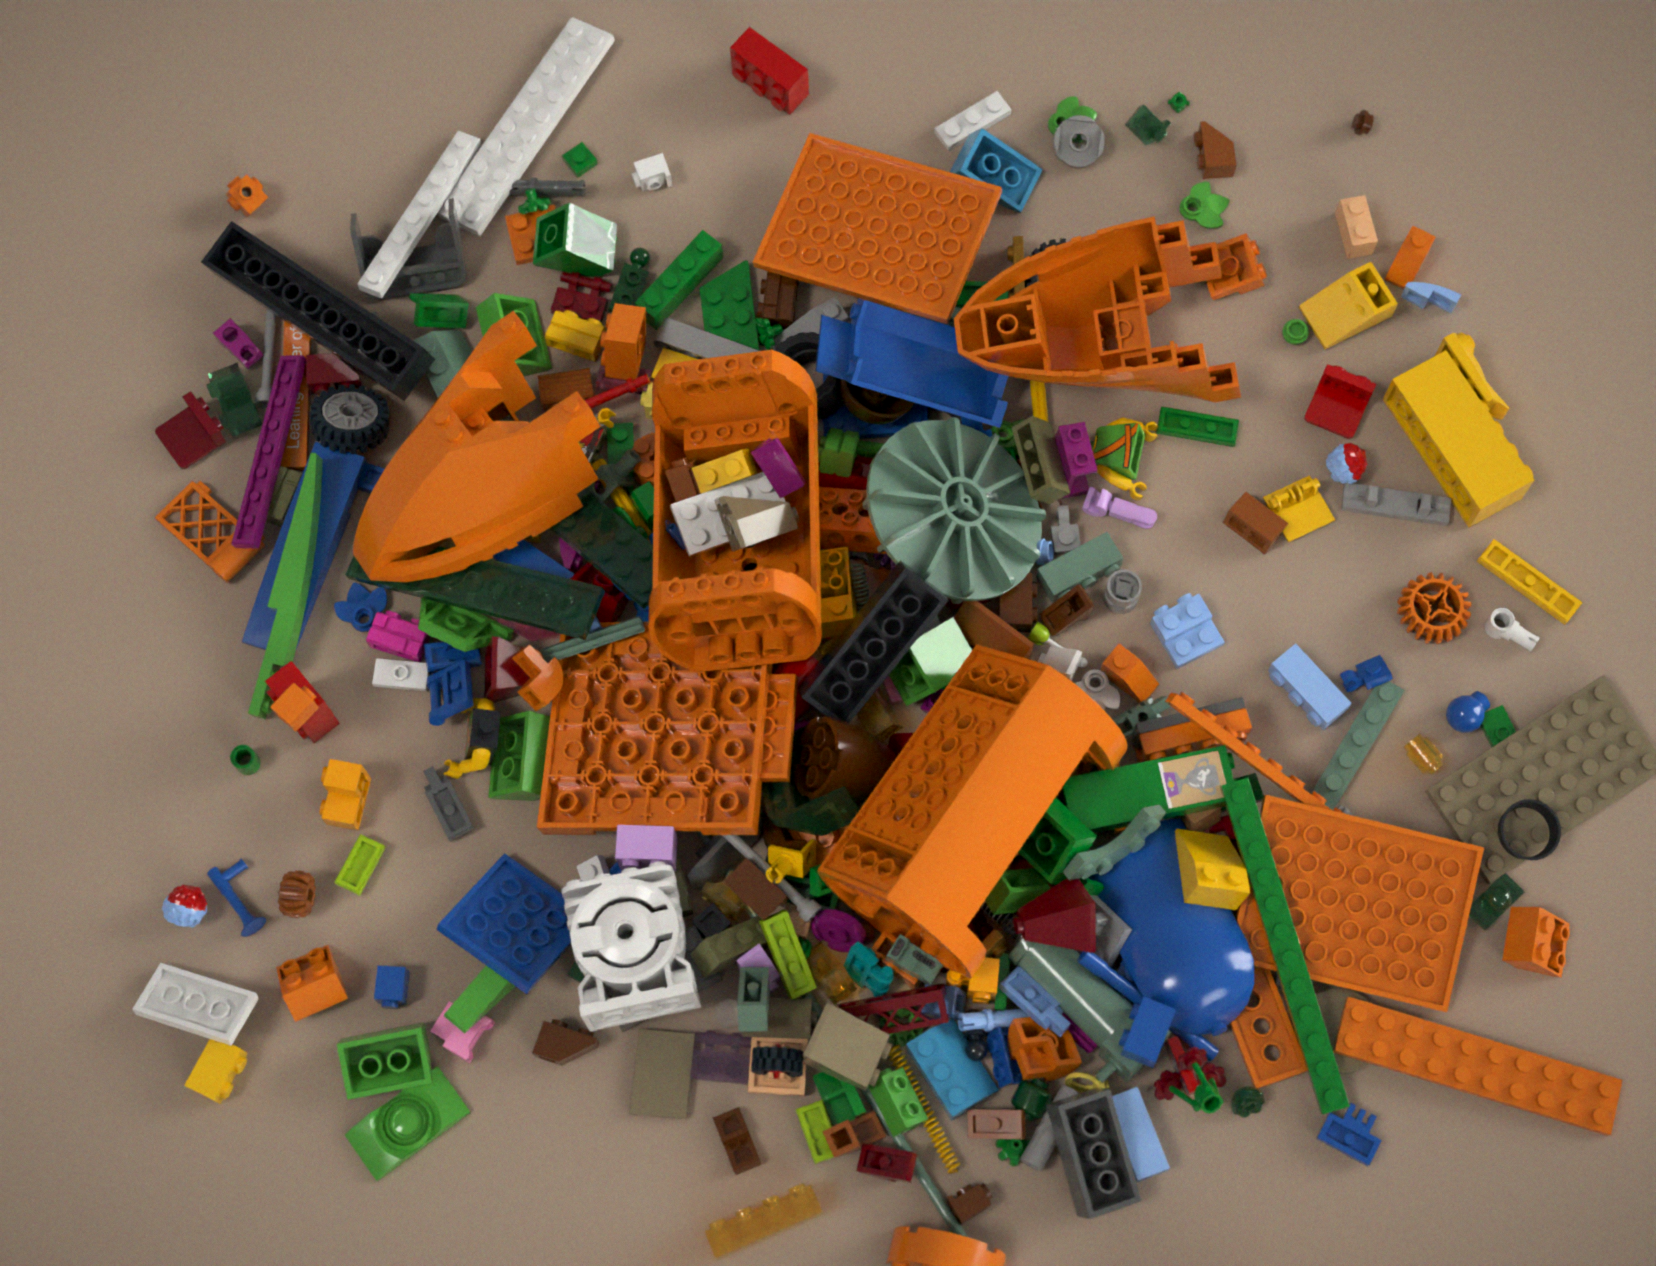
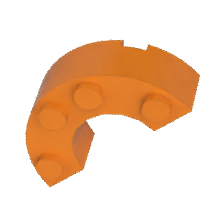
M901 1226L896 1227L893 1231L886 1262L892 1266H1004L1006 1254L997 1248H994V1252L986 1250V1243L962 1235L918 1227L917 1233L909 1232L910 1227Z

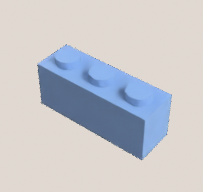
M1296 643L1277 658L1268 670L1273 683L1278 687L1282 686L1288 692L1290 701L1297 707L1301 706L1307 713L1306 716L1311 724L1315 727L1319 726L1322 730H1325L1344 714L1351 705V702Z
M1138 1087L1112 1096L1136 1183L1167 1172L1170 1169Z

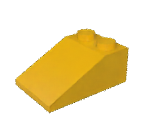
M1176 829L1175 838L1184 903L1237 910L1250 894L1247 869L1229 837Z

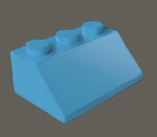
M954 1019L927 1030L906 1044L908 1054L951 1121L999 1091L981 1061H973L967 1056L965 1048L968 1041L964 1038Z

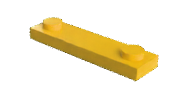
M1495 539L1492 540L1477 560L1479 564L1564 625H1566L1583 603Z

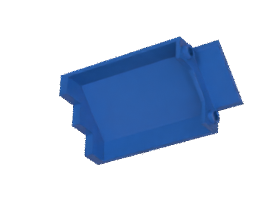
M860 298L851 307L849 315L852 319L851 323L821 315L816 372L846 380L850 384L1000 428L1008 402L1002 399V395L1009 376L988 371L960 356L957 349L955 327Z

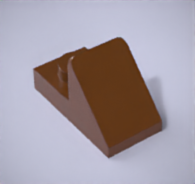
M1078 584L1039 615L1053 637L1058 636L1077 621H1086L1095 606L1082 585Z

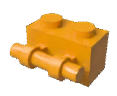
M985 958L972 979L949 970L946 985L958 988L962 985H967V998L972 999V1003L988 1005L989 1001H995L997 994L1000 959Z

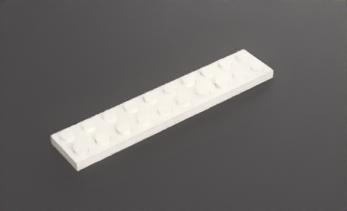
M571 17L459 178L450 195L438 211L437 215L439 218L450 222L448 199L454 198L459 226L475 235L481 236L510 194L509 191L514 188L511 187L512 184L521 178L615 41L613 34Z

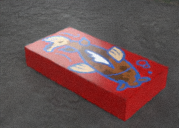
M1175 1036L1167 1039L1165 1048L1175 1071L1180 1076L1179 1081L1182 1084L1184 1093L1188 1096L1192 1095L1199 1085L1193 1071H1188L1187 1069L1178 1070L1177 1068L1178 1057L1185 1054L1179 1038Z

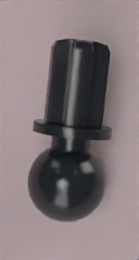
M970 1009L968 1011H965L964 1013H973L980 1011L978 1009ZM982 1029L966 1030L963 1036L965 1039L970 1040L965 1048L967 1056L973 1061L983 1060L987 1056L988 1047L981 1038L986 1036V1032Z

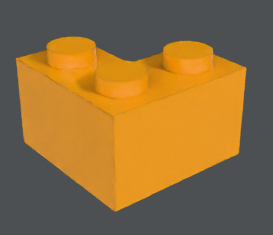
M330 759L328 767L325 766L321 774V782L328 791L326 800L323 799L321 802L319 814L326 825L358 831L371 777L360 764Z

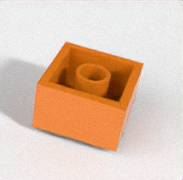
M615 303L612 314H607V332L603 331L601 335L600 346L605 347L601 356V366H605V377L623 380L630 377L635 379L638 376L646 347V307Z

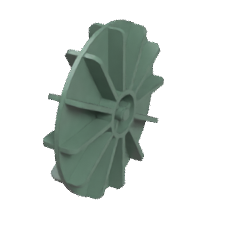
M951 417L947 421L913 422L896 432L882 445L870 463L866 488L867 498L863 501V509L868 510L872 526L881 543L876 548L879 553L886 551L896 565L901 560L942 591L947 598L951 599L952 603L960 604L963 601H982L996 598L1014 588L1025 578L1040 556L1037 543L1041 540V521L1046 518V511L1039 508L1037 500L1030 498L1024 472L1015 459L997 443L1000 438L999 435L994 433L989 437L972 427L960 424L958 418Z

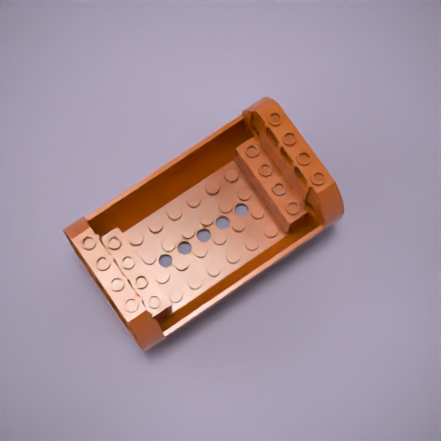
M774 350L664 364L655 376L652 387L655 456L653 588L649 597L648 620L650 637L657 649L665 657L678 665L697 672L807 660L817 650L822 638L817 393L810 375L800 364ZM769 438L771 440L778 438L806 481L803 487L784 496L785 502H789L790 506L795 507L800 519V522L797 523L798 529L756 543L751 548H742L732 552L730 543L689 557L685 551L686 549L682 550L666 531V524L669 526L674 523L677 526L670 505L676 503L665 473L672 466L671 462L682 457H686L687 461L696 458L693 464L698 466L749 448L750 452H752L763 441ZM752 455L757 472L759 474L763 471ZM747 564H757L753 571H744Z
M976 644L818 868V874L836 896L881 934L884 930L896 938L902 934L910 940L909 942L936 958L943 967L972 979L985 960V953L987 951L981 941L967 927L1078 763L1080 761L1084 764L1089 762L1097 765L1102 770H1105V768L1114 770L1127 751V741L1116 723L1087 693L1051 666Z

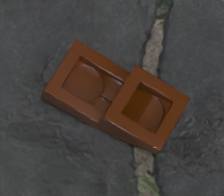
M739 1107L713 1117L735 1175L762 1165Z

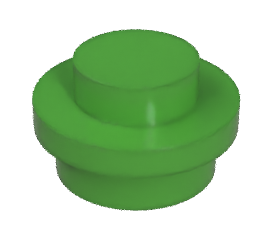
M1299 319L1288 321L1282 330L1283 338L1292 345L1302 344L1306 341L1309 334L1307 325Z

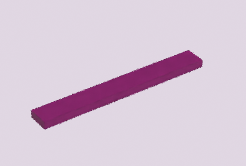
M303 355L280 356L231 543L235 548H259L306 366V358Z

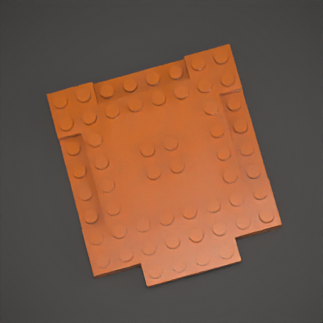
M600 622V623H601L602 627L605 628V627H608V626H611V625H614V624H617V623H620V622ZM644 622V632L558 660L563 671V684L559 693L552 699L537 828L543 835H596L597 831H617V825L674 826L675 831H701L703 835H758L762 782H790L798 677L796 674H772L773 664L704 672L685 668L665 657L657 649L650 637L648 622ZM561 624L559 643L577 637Z

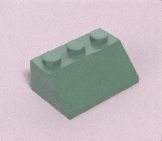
M461 330L432 331L413 340L435 358L425 372V376L437 399L472 353Z

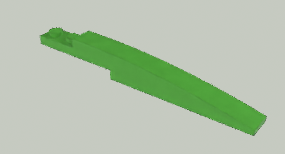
M312 452L267 606L276 611V616L248 714L261 719H266L267 714H270L272 711L270 706L274 703L266 693L270 688L265 680L290 661L293 662L308 598L318 533L323 459Z

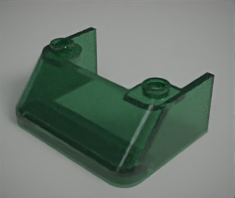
M804 726L795 730L793 734L790 782H762V792L767 815L775 826L815 836H824L849 825L860 809L845 786L810 801L809 797L800 794L794 781L793 764H798L801 745L797 743L806 727Z

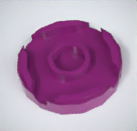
M824 909L815 915L811 923V931L816 939L820 942L822 939L828 942L827 946L835 951L849 953L850 948L857 941L863 945L866 939V931L862 924L845 912Z

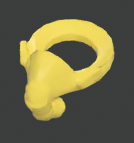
M1071 1073L1065 1079V1085L1078 1093L1094 1088L1110 1089L1108 1079L1101 1083L1095 1076L1088 1073ZM1086 1078L1094 1084L1080 1085L1074 1082L1073 1079Z

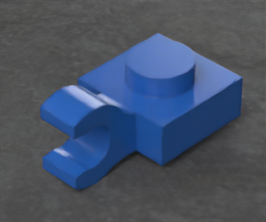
M1381 655L1355 665L1357 671L1346 670L1340 674L1346 692H1352L1363 685L1369 690L1393 679Z

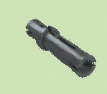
M537 178L516 180L511 187L517 188L510 190L509 196L526 195L525 190L535 188L537 197H584L586 189L576 188H583L586 184L584 180L552 181L538 180Z

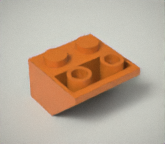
M1511 907L1502 961L1517 969L1553 977H1562L1563 967L1566 963L1565 951L1567 940L1570 936V924L1541 907Z
M329 945L314 948L308 954L296 959H289L276 967L282 997L295 1022L348 999L343 979Z

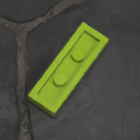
M781 910L770 915L766 920H760L759 923L788 998L794 999L816 989L815 981L788 911Z

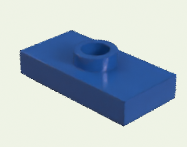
M445 642L427 643L423 646L427 672L443 670L464 659L470 664V667H481L480 649L464 652L460 649H455Z

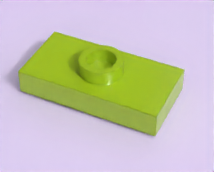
M360 834L334 881L335 885L360 896L386 848L385 845Z
M819 1100L795 1109L814 1164L834 1158L822 1131L832 1127L823 1101Z

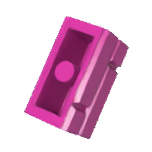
M386 611L385 614L376 613L366 642L370 648L411 661L421 662L424 656L423 646L429 643L431 636L418 629V619H411L409 622L401 619V615L395 612Z

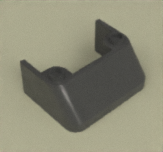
M454 198L448 199L450 223L442 224L437 228L435 233L436 244L414 248L382 299L408 295L410 293L453 288L464 283L466 279V266ZM353 213L351 214L350 233L360 276L362 277L384 242L381 238L374 235L361 236L357 214ZM365 292V294L372 299H381L379 297H376Z

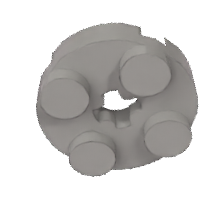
M1077 115L1068 118L1058 126L1053 136V149L1057 159L1070 167L1082 168L1095 162L1104 149L1105 138L1102 129L1099 128L1092 118ZM1077 135H1081V139L1085 140V145H1081L1080 149L1075 148V144L1072 143V139H1075Z

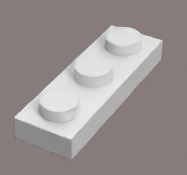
M996 91L934 129V133L949 152L964 143L969 134L981 128L986 130L1011 115L1012 109L1000 93Z

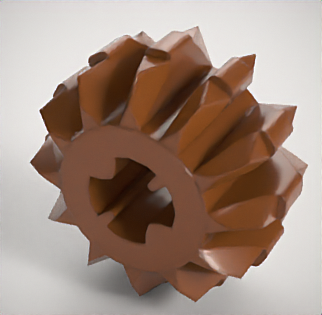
M295 870V872L289 871L284 874L280 882L279 899L277 901L279 903V910L284 916L305 918L311 913L314 906V898L316 897V886L314 885L315 879L310 873Z

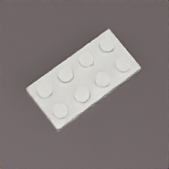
M764 472L670 505L689 557L729 543L714 502L715 499L727 496L785 502L784 497L780 498Z
M160 963L132 1010L138 1016L232 1046L259 998L255 992Z

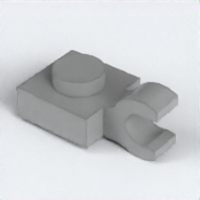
M1068 505L1057 506L1056 517L1058 526L1051 527L1054 555L1066 554L1081 546L1078 524L1070 525Z

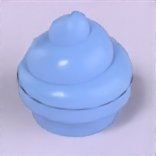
M1043 538L1037 543L1040 556L1035 562L1038 565H1045L1054 559L1052 541H1046Z

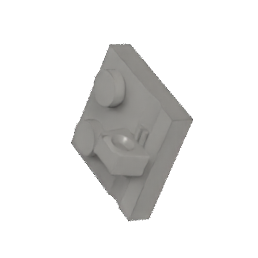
M1090 895L1095 901L1096 952L1093 953L1103 959L1109 967H1112L1132 929L1097 895Z

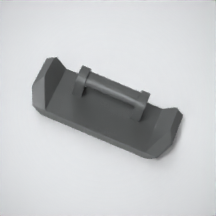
M761 803L758 835H738L749 846L761 835L765 817ZM714 835L703 848L700 847L695 854L700 861L687 875L693 889L700 890L714 886L742 856L722 835Z

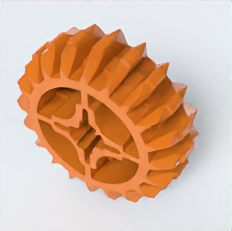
M1432 572L1428 573L1426 578L1422 574L1418 575L1416 581L1410 580L1407 584L1408 588L1404 587L1402 589V597H1399L1397 601L1401 605L1397 610V614L1403 615L1400 624H1409L1406 631L1410 633L1414 630L1416 632L1415 640L1419 639L1421 635L1425 636L1426 644L1432 638H1434L1436 644H1440L1442 638L1449 642L1453 638L1452 635L1458 637L1461 634V629H1465L1468 625L1466 620L1471 617V612L1467 611L1471 607V602L1464 601L1468 597V592L1460 593L1462 583L1454 586L1452 584L1453 577H1450L1447 581L1443 580V573H1439L1437 578L1434 577ZM1424 591L1439 592L1436 595L1421 594ZM1446 597H1447V598L1450 600V602L1452 603L1453 608H1451V607H1449V606L1447 605V603H1446ZM1438 600L1439 603L1436 606L1438 609L1434 611L1431 616H1429L1430 612L1432 611V605H1435L1436 601ZM1414 604L1417 605L1416 608L1421 611L1423 619H1421L1417 615L1414 608ZM1433 621L1449 623L1443 626L1430 625Z

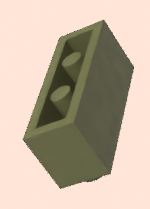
M1031 416L1013 426L1012 432L1030 498L1051 504L1068 495L1070 491L1051 423Z
M759 916L710 936L697 946L690 955L704 978L737 964V959L758 944L761 945L764 951L769 948L759 923L762 920Z

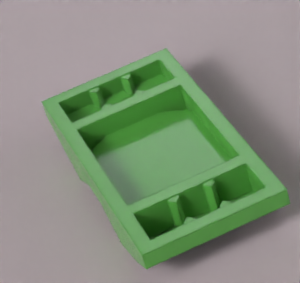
M438 1066L431 1070L432 1083L403 1089L386 1104L369 1113L345 1134L377 1182L471 1113Z

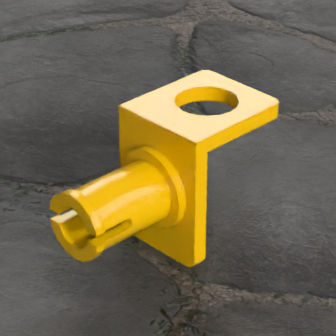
M811 839L801 851L770 845L768 847V864L771 867L766 870L767 879L771 883L775 880V884H778L785 875L803 878L816 863V840ZM809 851H810L809 860H808V862H807V856H808V853H809Z

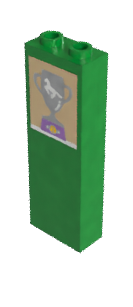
M1223 745L1116 767L1114 770L1106 769L1072 776L1067 779L1061 791L1065 807L1095 834L1128 827L1141 809L1145 807L1160 805L1166 812L1161 820L1226 807L1220 786L1238 781V779L1233 778L1231 770L1235 768L1233 755L1231 752L1227 753L1226 746Z

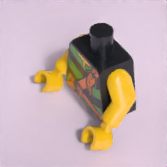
M473 698V706L459 712L466 713L469 711L464 760L458 763L447 759L444 765L450 768L447 772L443 773L444 775L459 779L462 773L466 774L482 770L492 764L498 746L500 711H495L494 703L490 699Z

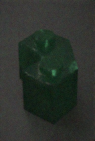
M238 362L208 374L210 383L206 384L212 399L217 397L220 403L222 415H219V419L224 430L229 429L234 437L262 425L259 412L252 400L250 389Z

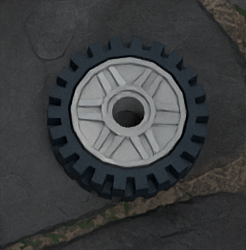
M343 384L338 385V390L330 387L328 388V393L322 391L320 397L316 396L314 403L311 405L310 423L312 435H314L317 442H321L323 447L329 445V450L334 452L339 448L342 454H346V450H350L351 454H357L358 449H360L361 453L367 452L368 447L373 450L377 448V444L381 445L384 442V438L386 439L388 436L390 423L388 403L386 400H383L381 394L375 395V390L370 388L366 391L365 386L360 385L358 389H355V384H349V388H345Z

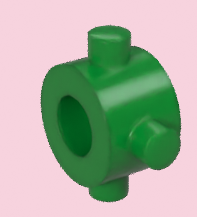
M1177 92L1167 102L1171 104V108L1176 113H1180L1185 109V106L1190 105V101H1187L1186 96L1182 92Z

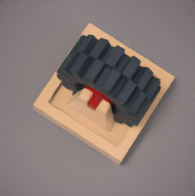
M752 1037L748 1093L805 1096L807 1065L804 1064L803 1054L808 1045V1039Z

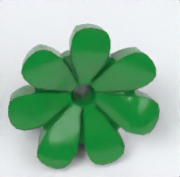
M535 188L525 190L527 200H525L524 204L518 206V211L520 214L535 212L538 209L543 211L548 209L547 205L551 204L549 198L542 199L537 197Z
M756 318V330L758 334H761L758 337L759 344H765L766 350L773 349L775 345L774 336L783 333L781 325L770 326L768 319Z
M997 1139L995 1145L997 1148L1002 1149L998 1153V1158L1001 1161L1009 1158L1010 1166H1018L1019 1159L1030 1140Z

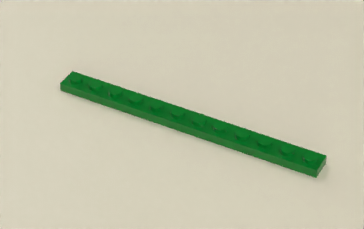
M1249 778L1221 785L1220 789L1243 863L1247 869L1249 883L1320 1113L1327 1114L1350 1107Z

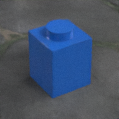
M377 966L374 1000L381 1004L382 1008L398 1009V1005H406L410 976L408 969L396 966Z

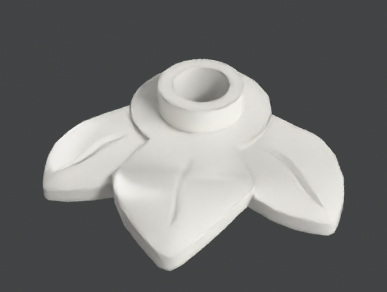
M1097 669L1089 670L1084 674L1082 681L1074 683L1087 693L1103 710H1105V707L1109 709L1119 708V692L1109 684L1108 677L1104 672ZM1097 680L1100 686L1094 688L1090 685V681Z

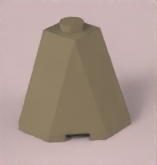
M727 496L714 500L732 552L798 529L799 515L796 508L791 507L789 502Z

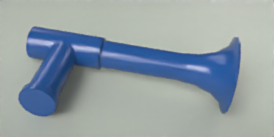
M241 858L223 873H221L218 867H213L207 872V875L240 917L244 926L241 936L248 937L264 926L266 918H258L252 915L228 882L245 869H248V866Z

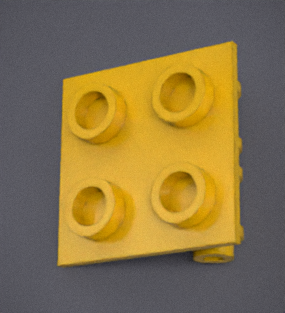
M1310 475L1263 497L1268 508L1288 523L1282 532L1288 543L1335 521L1318 491V488H1320L1319 480L1317 478L1312 479Z

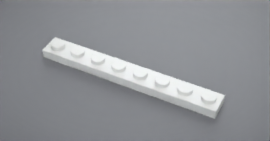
M457 131L358 282L359 290L382 299L450 195L459 178L481 147L480 138Z

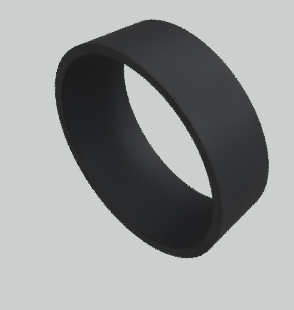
M1532 799L1521 800L1511 805L1500 818L1498 838L1505 851L1513 857L1522 860H1540L1549 856L1557 848L1561 838V826L1557 815L1548 805ZM1517 808H1530L1544 817L1549 827V840L1546 847L1539 854L1525 857L1516 853L1508 845L1504 836L1503 826L1505 818L1510 811Z

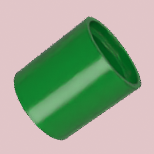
M239 745L230 754L231 763L243 775H252L260 768L259 756L248 745ZM251 755V760L248 764L240 765V760L243 756Z

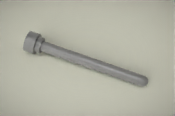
M267 309L262 384L255 394V405L262 409H267L272 389L277 317Z
M722 835L745 858L749 859L766 875V870L771 866L738 835ZM784 878L780 883L775 884L797 906L796 910L800 912L799 916L806 923L822 908L815 899L810 900L808 897L805 899Z

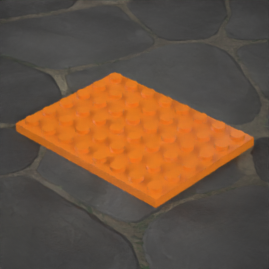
M809 133L754 257L753 266L948 324L1001 197L1002 187Z
M1264 795L1260 817L1310 979L1447 1012L1484 847ZM1249 883L1250 894L1238 907L1235 919L1248 942L1254 966L1277 971Z

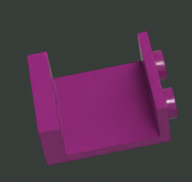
M1085 422L1059 426L1055 441L1070 491L1068 495L1062 498L1086 495L1089 490L1086 474L1097 473V467Z

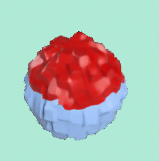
M1352 443L1339 444L1328 455L1326 466L1330 473H1332L1331 478L1334 482H1340L1341 484L1349 483L1351 485L1361 479L1368 465L1365 449H1361L1358 445Z
M184 884L175 887L163 901L162 910L164 918L168 922L181 927L194 928L199 924L207 913V902L200 887Z

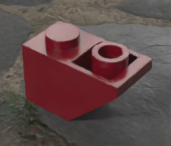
M333 353L306 355V381L311 394L320 396L322 391L328 393V388L330 387L338 390V385L343 384L345 388H349V384H355V389H358L360 385L363 386L359 375Z

